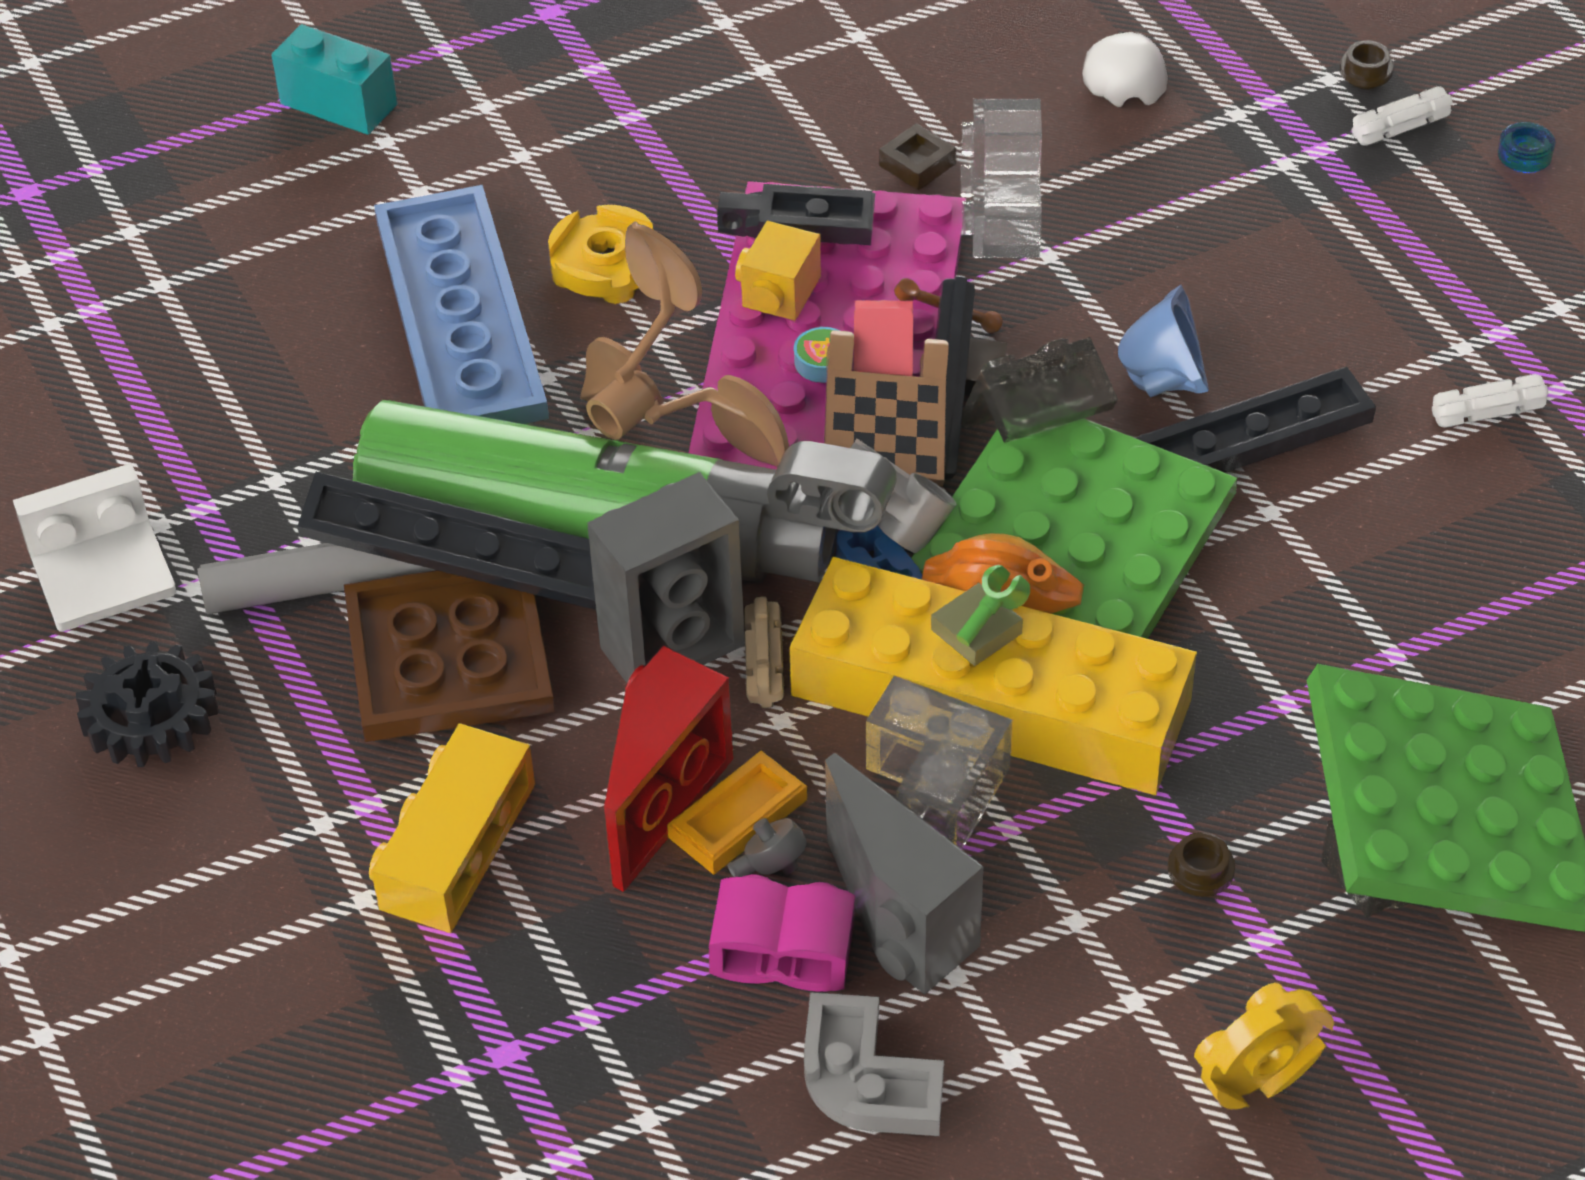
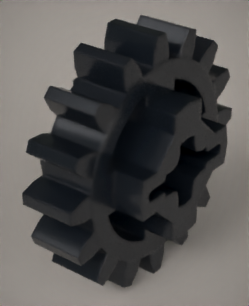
M150 641L146 652L137 654L131 645L124 646V659L115 661L108 656L100 659L104 670L102 674L86 672L83 678L87 690L76 693L75 698L79 708V712L76 714L83 736L89 737L93 751L97 754L108 749L112 763L119 764L128 754L135 756L137 767H144L149 755L158 754L164 763L171 762V749L177 746L188 752L195 749L191 736L193 733L209 735L211 732L208 717L217 715L219 711L215 697L217 692L211 670L204 671L202 659L198 654L185 659L181 645L175 644L166 654L160 653L157 641Z

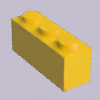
M458 724L446 746L440 745L435 750L429 764L428 776L418 793H411L405 800L399 816V825L389 842L381 843L372 856L369 878L374 883L380 911L444 932L451 933L535 786L529 744L464 724Z

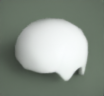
M1139 33L1115 34L1094 44L1087 52L1082 72L1084 84L1091 93L1100 97L1104 96L1116 107H1122L1123 103L1132 97H1138L1145 105H1151L1155 103L1167 88L1168 75L1160 50L1149 38Z

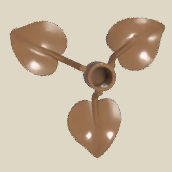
M636 221L628 226L625 238L628 267L638 288L646 296L660 300L661 310L633 353L621 344L605 337H598L589 344L586 353V376L580 399L588 401L586 408L592 423L608 438L618 440L643 419L653 424L664 415L699 402L707 401L712 403L713 419L721 434L729 443L753 459L778 467L785 451L789 448L787 433L773 404L752 384L741 378L725 375L718 381V391L712 387H707L664 403L654 381L647 373L641 371L639 363L673 315L675 306L685 311L694 309L701 301L702 286L698 272L684 252L655 230L645 225H640Z

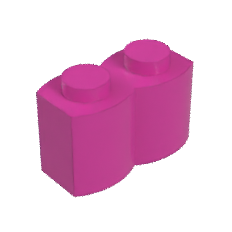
M761 875L721 879L709 942V973L726 980L757 984L778 981L790 987L809 991H837L844 989L854 928L855 895L824 882L787 887Z

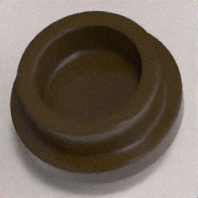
M1365 40L1356 42L1348 48L1341 58L1339 71L1343 79L1355 87L1372 89L1386 84L1391 79L1394 64L1390 58L1389 50L1384 45L1375 41Z
M1197 832L1187 835L1172 849L1169 855V877L1177 888L1187 894L1199 897L1219 894L1229 887L1234 878V857L1226 843L1213 834Z

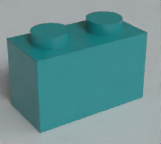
M303 24L271 54L280 104L367 135L397 105L390 54Z

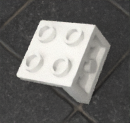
M132 463L13 500L29 555L58 631H67L176 594L174 580L149 522L139 480Z

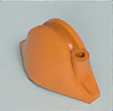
M994 533L978 535L956 543L951 550L927 559L924 564L922 580L967 591L977 583L982 585L984 572L989 567L1002 565L1010 572V576L1003 584L1001 592L1005 591L1010 586L1012 580L1018 575H1021L1030 584L1029 597L1022 606L1052 614L1081 605L1084 584L1037 547L1020 537Z

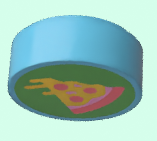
M830 327L812 328L803 332L794 343V364L797 372L802 377L813 382L826 383V355L830 343V332L838 329Z

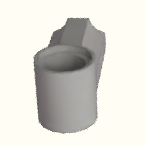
M856 439L850 447L879 454L859 439ZM890 462L896 471L897 482L878 526L897 544L913 553H917L935 536L957 504L952 496L936 483L917 473L909 475Z

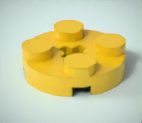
M618 205L596 206V215H588L581 219L579 211L567 215L553 228L548 240L553 282L561 288H567L581 295L603 297L605 301L613 304L624 303L633 298L635 289L638 286L631 275L626 259V231L628 226L635 221L653 229V223L641 212ZM607 248L614 249L611 253L599 254L600 252L603 253Z
M1280 983L1268 984L1252 995L1246 1004V1013L1234 1021L1226 1030H1220L1209 1035L1198 1045L1194 1058L1202 1067V1082L1221 1106L1227 1109L1248 1107L1249 1105L1242 1095L1250 1094L1259 1088L1267 1098H1270L1295 1082L1320 1057L1326 1045L1318 1035L1323 1026L1333 1031L1334 1020L1312 992L1308 990L1286 992Z

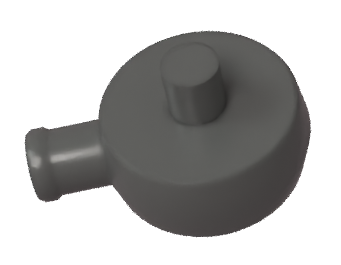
M763 818L753 825L756 834L746 844L745 854L727 865L733 877H743L755 871L762 875H769L780 870L785 875H788L798 868L795 860L804 851L807 841L802 829L792 819L784 818L769 823L766 818Z

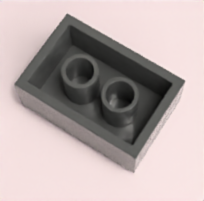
M700 472L676 483L667 484L656 492L620 508L612 509L602 516L587 522L600 648L626 683L634 670L640 665L646 666L663 646L702 665L745 646L739 520Z

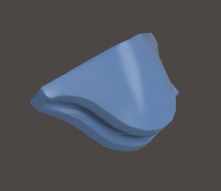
M1182 285L1170 291L1161 302L1142 315L1125 332L1118 347V356L1122 365L1127 370L1131 381L1138 389L1146 391L1150 398L1165 391L1187 390L1198 394L1209 391L1189 298Z

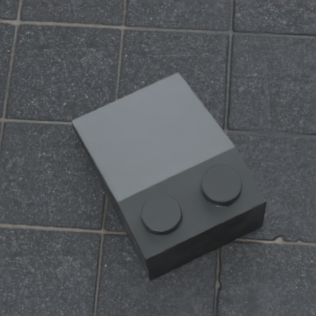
M834 752L825 760L828 845L848 892L855 895L856 911L881 966L893 978L897 980L906 979L925 995L980 947L983 866Z

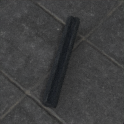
M962 275L945 279L941 284L935 339L948 342L944 479L953 478L957 473L975 296L974 284L968 282L967 278Z

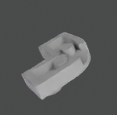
M810 992L804 1046V1076L807 1090L818 1108L834 1121L857 1130L939 1136L944 1060L875 1056L879 1021V997Z

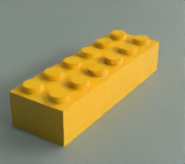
M837 557L832 558L790 645L791 696L1157 795L1191 703L1196 651L1020 606L1012 610L1023 618L1022 634L974 666L931 630V615L965 591Z

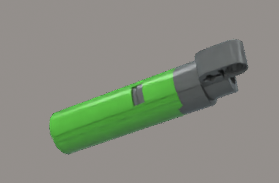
M381 400L368 413L361 427L357 454H355L353 462V481L589 539L587 522L602 516L612 509L620 508L656 492L667 484L676 483L700 472L738 518L742 580L762 583L768 573L820 582L836 547L838 531L866 532L874 529L882 519L897 482L894 467L882 455L813 441H800L792 444L785 451L777 469H770L391 400Z

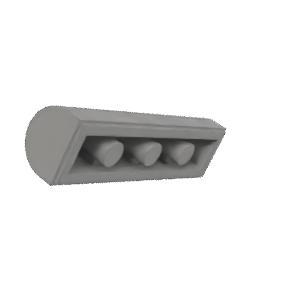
M329 543L202 564L200 568H197L207 614L344 591V584L435 571L434 569Z

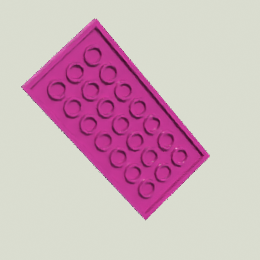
M748 181L745 194L763 191V184L778 183ZM873 191L875 193V210L871 246L820 242L821 277L796 321L742 307L741 282L735 278L736 264L741 251L744 248L750 249L756 238L736 236L703 389L712 387L718 391V381L725 375L741 378L760 390L773 404L784 424L789 447L800 441L824 443L826 383L810 381L797 372L794 364V343L803 332L817 327H830L854 334L855 301H900L894 293V288L902 278H909L918 285L920 290L940 297L942 282L945 279L955 278L957 275L966 215V198ZM917 300L913 301L914 377H920V359L924 353L925 340L935 339L939 309ZM853 349L852 371H854V349ZM707 401L699 402L689 454L777 469L774 465L751 458L729 443L721 434L713 419L712 403Z

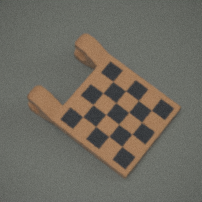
M831 331L826 355L827 380L824 444L850 448L855 440L859 439L909 475L917 473L928 478L938 486H943L948 342L940 339L925 340L924 353L920 359V377L852 371L854 334L849 331Z

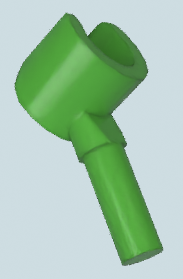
M1002 565L989 567L982 577V588L986 594L979 602L978 608L958 632L956 638L962 644L969 646L990 617L1000 607L1010 610L1022 606L1030 594V584L1021 575H1018L1012 580L1010 586L1001 592V588L1008 580L1010 572Z

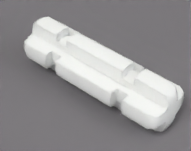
M1434 87L1421 92V98H1419L1418 94H1414L1378 107L1377 114L1375 110L1358 114L1353 118L1352 134L1361 145L1368 146L1384 139L1383 134H1385L1386 138H1390L1426 125L1427 118L1429 122H1435L1448 117L1451 113L1450 105L1453 103L1450 95H1447L1443 87Z
M1531 374L1515 378L1516 384H1512L1510 379L1466 387L1463 389L1464 394L1461 395L1457 389L1441 392L1433 397L1432 413L1438 426L1446 428L1464 424V418L1468 417L1469 422H1476L1517 413L1516 407H1520L1522 412L1540 409L1546 405L1547 385L1544 384L1542 376Z

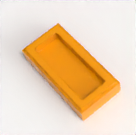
M761 750L668 823L669 839L715 875L745 850L748 841L756 834L753 825L757 821L766 818L769 823L784 819L807 800V786Z

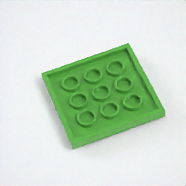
M1020 394L952 498L956 501L957 505L935 536L924 548L915 553L911 559L918 566L921 573H923L924 564L927 559L951 550L956 543L965 539L990 533L1020 537L1037 547L1084 584L1081 605L1052 614L1148 639L1236 494L1237 477Z
M1322 664L1316 665L1307 678V685L1347 893L1585 932V839L1551 707Z

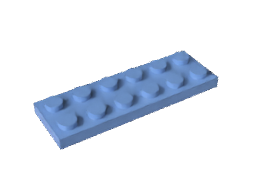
M483 185L374 205L376 221L424 406L520 424L549 419L546 396Z

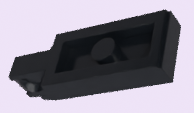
M763 184V191L750 194L720 192L717 210L718 232L757 238L766 221H771L820 234V242L871 246L875 193L870 190Z

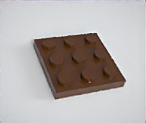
M438 570L344 584L365 742L457 728L459 723L471 726L555 712L534 594Z

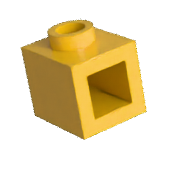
M766 221L751 248H744L741 251L736 264L735 278L741 282L742 307L796 321L821 277L820 234Z

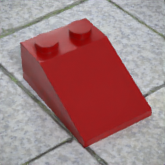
M665 646L657 652L646 666L640 665L637 667L627 682L605 798L604 811L613 887L622 892L628 888L669 838L667 824L703 797L733 760L729 677Z

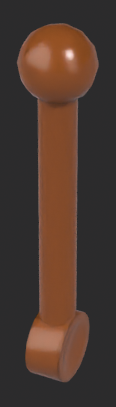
M902 278L894 288V293L900 301L917 300L939 308L940 297L920 290L918 285L909 278ZM973 309L972 321L981 324L983 330L987 333H995L1001 329L1003 319L996 311L983 313Z

